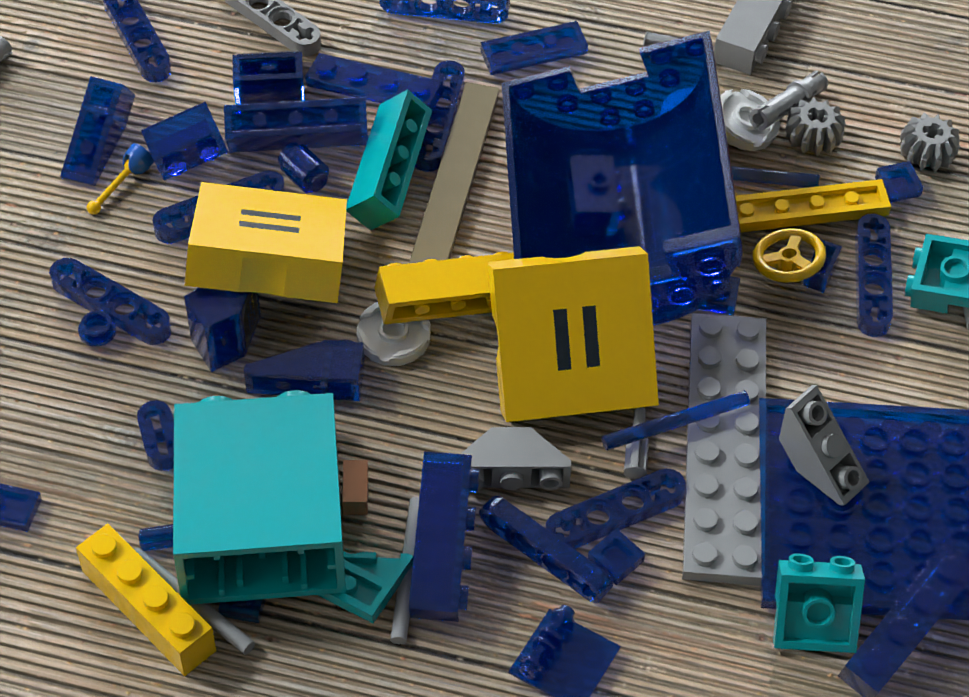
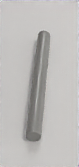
M412 497L409 502L402 553L412 555L414 557V565L405 575L397 589L390 641L394 644H405L407 642L425 500L420 497Z
M139 547L135 548L134 550L180 595L177 578ZM208 603L190 605L212 629L244 655L252 651L255 641Z

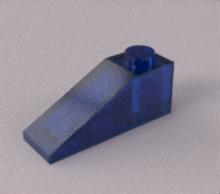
M90 76L61 171V178L95 187L126 128L135 94L125 85Z
M347 339L339 341L323 340L246 364L244 366L246 392L280 395L287 391L300 390L310 394L333 393V400L360 402L365 367L364 342H353Z

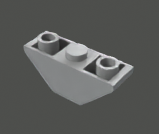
M811 385L786 408L779 440L798 473L837 504L845 505L869 483V480L818 386Z
M491 427L453 460V488H464L466 490H478L481 488H503L506 490L543 488L545 490H556L559 488H570L571 460L531 427Z

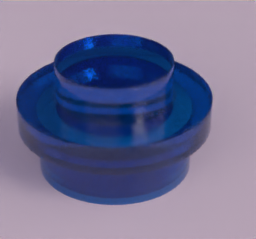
M89 312L82 318L79 324V337L83 343L89 346L99 347L106 345L116 335V324L105 312Z

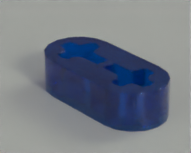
M158 400L144 403L137 412L144 450L151 467L159 471H167L174 468V419L172 411L165 402ZM158 416L161 428L154 429L151 417ZM165 441L168 454L160 455L157 443Z

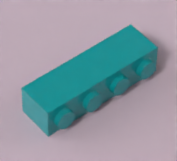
M408 89L379 105L346 205V212L370 231L400 216L432 113V109Z

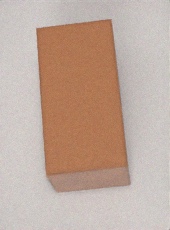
M343 460V515H368V460Z

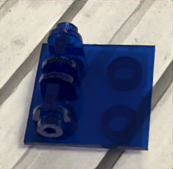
M561 605L560 608L548 610L508 673L551 697H590L621 649V646L576 623L573 618L575 615L574 610L567 605Z

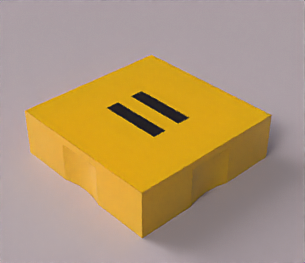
M201 182L188 242L184 286L234 292H257L287 298L338 303L343 264L347 199Z
M638 246L590 251L567 258L533 257L488 262L492 316L498 335L496 365L500 411L506 422L659 405L649 261L646 251Z

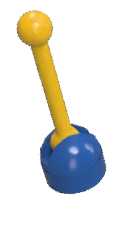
M136 143L129 147L123 156V166L125 169L95 201H90L87 204L86 208L89 214H98L103 202L130 173L135 175L143 174L154 164V158L144 147Z

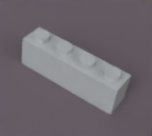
M737 0L716 38L714 49L715 62L751 75L756 64L764 62L769 47L767 43L769 40L775 41L781 23L779 21L781 18L787 19L791 10L792 0Z

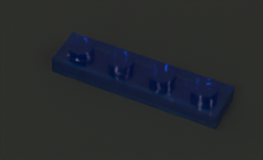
M321 53L318 54L305 75L308 87L376 103H383L408 89L432 111L444 92L443 81Z

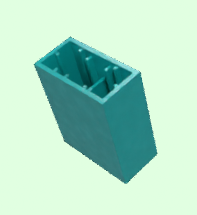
M293 390L284 392L277 397L233 400L225 396H211L196 403L174 404L173 556L180 596L189 605L346 593L333 393L310 394L305 391Z

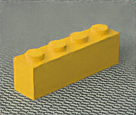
M498 252L493 255L475 257L465 255L456 259H428L418 263H391L386 266H379L374 289L383 324L492 313L488 262L515 259V252Z
M108 523L76 547L82 572L184 676L217 651L212 627Z

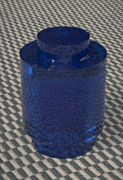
M290 143L280 152L278 164L280 165L281 172L304 193L317 192L326 185L329 167L308 147L298 143Z

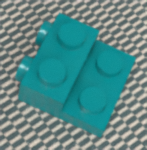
M926 234L922 248H915L912 268L916 269L915 275L909 274L906 282L905 296L911 297L910 307L941 313H948L949 305L969 308V240Z
M792 554L789 556V560H779L775 592L774 648L857 653L865 585L861 564H855L853 559L846 556L832 557L830 563L814 562V559L806 554Z

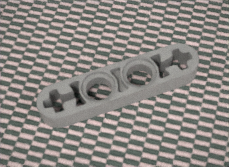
M224 0L228 5L291 51L299 50L294 53L300 56H312L320 50V29L283 1ZM256 2H264L267 4V6L263 9H254L251 7V5ZM279 19H287L291 21L286 26H277L274 24V22Z

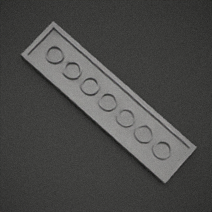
M692 313L682 580L763 586L765 556L767 318Z

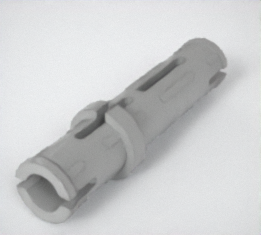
M813 71L802 80H794L787 86L785 91L750 112L749 120L751 125L755 129L759 126L760 131L765 130L772 123L787 115L791 111V107H796L800 100L810 103L812 97L827 89V77L822 72L818 75L819 71Z

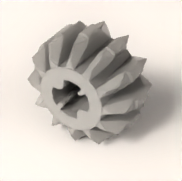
M815 97L812 98L810 103L800 100L798 105L791 107V111L788 113L785 128L786 137L790 138L791 147L801 146L803 154L808 150L813 151L816 156L820 154L821 150L831 154L835 146H839L843 140L846 125L845 116L841 115L840 106L830 107L828 99L823 103L818 102Z
M925 112L920 119L911 117L908 124L901 131L900 155L907 157L908 165L918 164L921 171L925 167H930L936 173L940 166L948 168L953 159H955V156L958 155L960 149L959 129L953 128L952 120H940L939 113L934 118L929 117Z

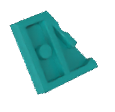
M344 551L346 593L318 596L374 624L400 586L405 575L414 565V557L408 553H401L400 558L377 557L376 552L349 554Z

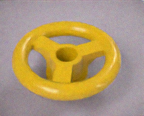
M789 228L777 230L764 236L756 244L752 257L755 268L760 274L773 281L791 283L805 280L816 274L825 263L826 249L823 242L811 232ZM789 239L787 246L781 248L779 252L764 255V252L770 245ZM802 241L810 244L815 251V258L812 263L800 255L799 247Z

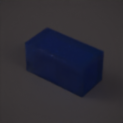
M820 239L826 249L825 263L816 274L805 279L802 286L824 293L839 261L842 246ZM814 252L813 257H812V259H811V261H810L811 263H812V261H813L814 258H815V252Z

